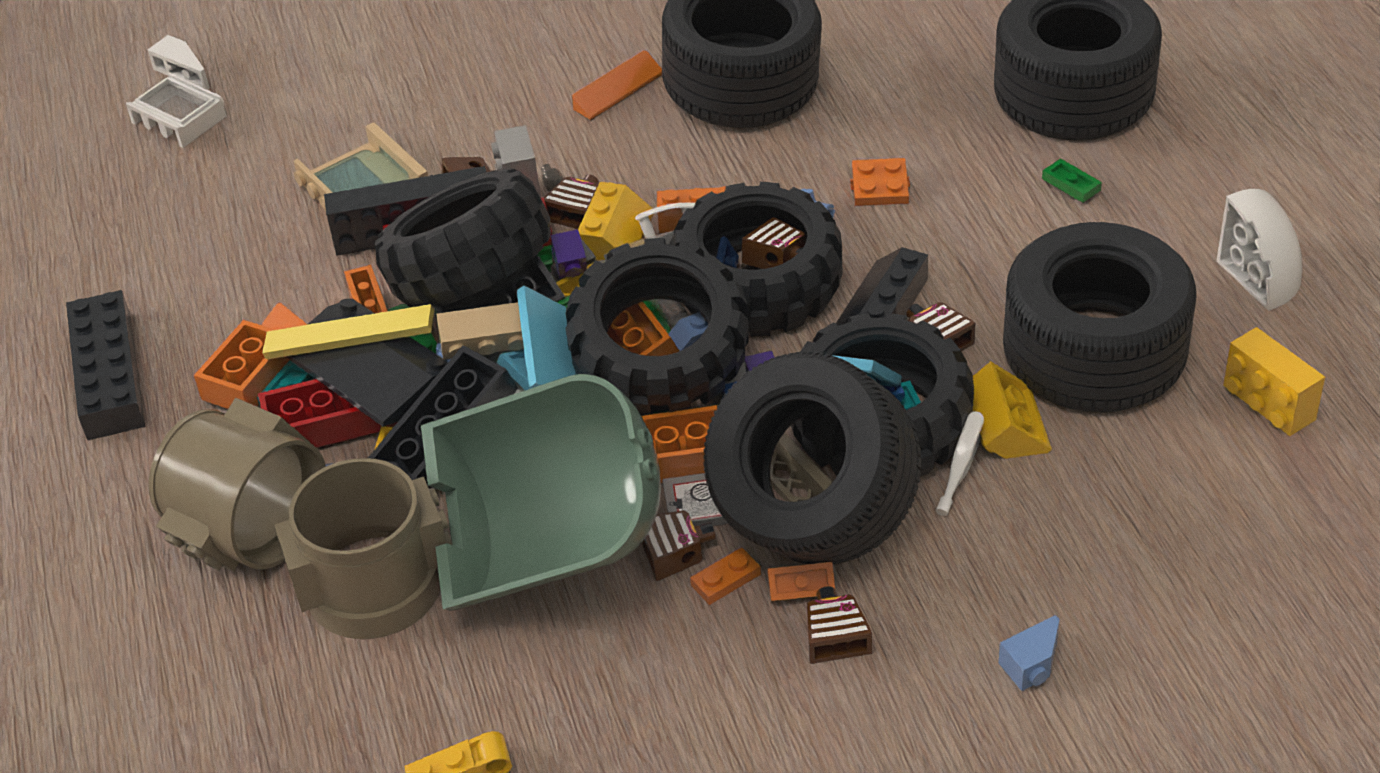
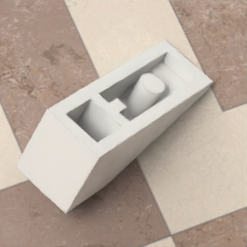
M167 35L148 49L153 70L165 75L172 73L206 90L210 89L203 66L185 41Z

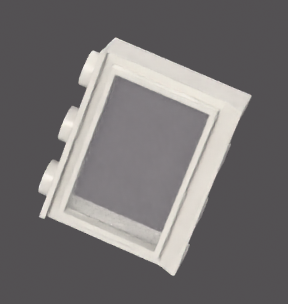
M168 73L169 77L139 96L135 101L126 102V106L133 124L136 125L142 120L144 126L150 130L158 122L163 137L168 138L173 134V130H175L179 146L184 148L227 117L224 101L220 95L193 84L182 77Z

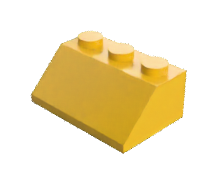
M599 182L578 228L580 237L596 256V260H605L604 255L610 250L644 238L639 221L635 220V217L653 208L626 185ZM653 214L648 216L650 221L652 219Z
M991 361L973 375V411L980 412L984 417V423L980 431L982 437L981 444L988 452H994L1004 459L1045 454L1052 450L1033 392L1022 380Z

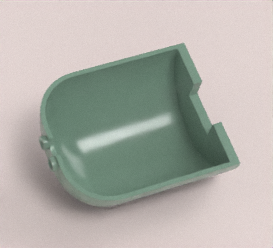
M588 374L567 376L421 425L428 486L443 491L446 494L452 545L446 543L435 547L442 607L444 610H459L618 562L633 552L643 542L654 524L660 503L661 479L652 435L629 398L616 386L603 378Z

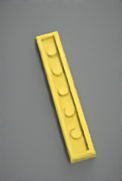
M429 304L267 331L262 353L267 360L431 333L434 309Z

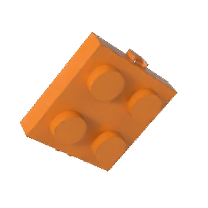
M905 158L852 160L853 179H850L851 190H854L855 206L909 204L908 188H910L909 176H907Z

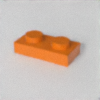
M741 547L691 576L690 583L693 589L711 605L760 576L761 566Z
M832 562L767 569L771 601L815 597L819 589L827 586L835 589Z

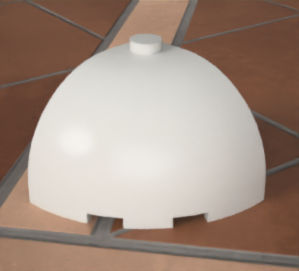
M1246 189L1226 196L1216 261L1268 311L1284 305L1296 295L1302 278L1300 245L1290 219L1281 205L1264 190Z

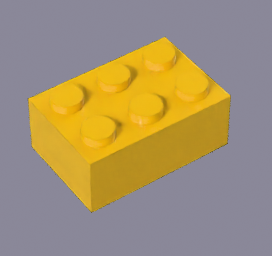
M1258 327L1230 342L1223 386L1229 392L1235 394L1253 410L1259 412L1272 422L1275 427L1280 428L1289 436H1292L1316 420L1325 381L1324 375Z

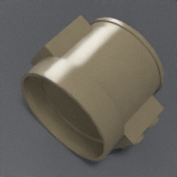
M238 398L233 400L226 413L214 409L195 411L181 419L167 433L154 456L149 475V495L152 506L161 517L156 527L166 534L164 537L165 541L178 548L182 547L180 551L195 560L204 558L203 562L218 571H220L221 567H224L234 572L239 562L250 568L260 570L275 567L285 562L274 524L289 520V507L295 492L306 479L326 467L323 456L315 446L282 417Z
M357 458L326 466L315 472L301 484L291 500L289 520L274 524L301 612L310 610L314 619L322 627L339 636L353 639H374L392 635L408 628L430 610L440 592L435 547L446 543L452 545V540L448 530L444 531V529L449 528L443 509L439 510V508H436V506H440L435 488H428L424 477L411 480L402 469L389 462L371 458ZM387 537L365 548L340 551V549L361 540Z

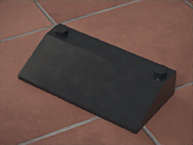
M352 298L343 299L339 303L325 308L307 325L375 313ZM410 336L286 356V358L382 427L398 422L448 363Z

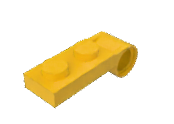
M491 731L470 740H464L405 765L404 768L406 773H508L512 768V763L504 735L500 732Z

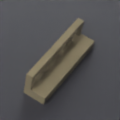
M786 433L781 436L771 461V486L785 501L789 502L804 501L822 493L833 482ZM775 469L788 471L790 478L776 477L774 475ZM792 488L805 489L808 492L807 498L793 496L791 494Z

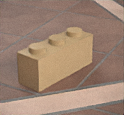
M518 302L436 314L444 360L452 359L463 345L483 355L508 350L518 351L524 348Z

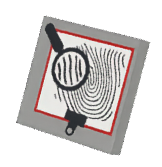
M706 473L662 479L667 512L687 511L694 526L711 522L713 526L728 524L710 496L706 484L707 480L705 479Z

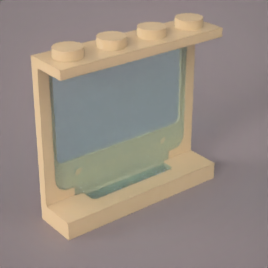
M374 122L365 126L369 143L311 171L299 159L294 160L296 169L294 177L299 186H304L313 199L316 198L325 211L324 194L429 176L428 171Z

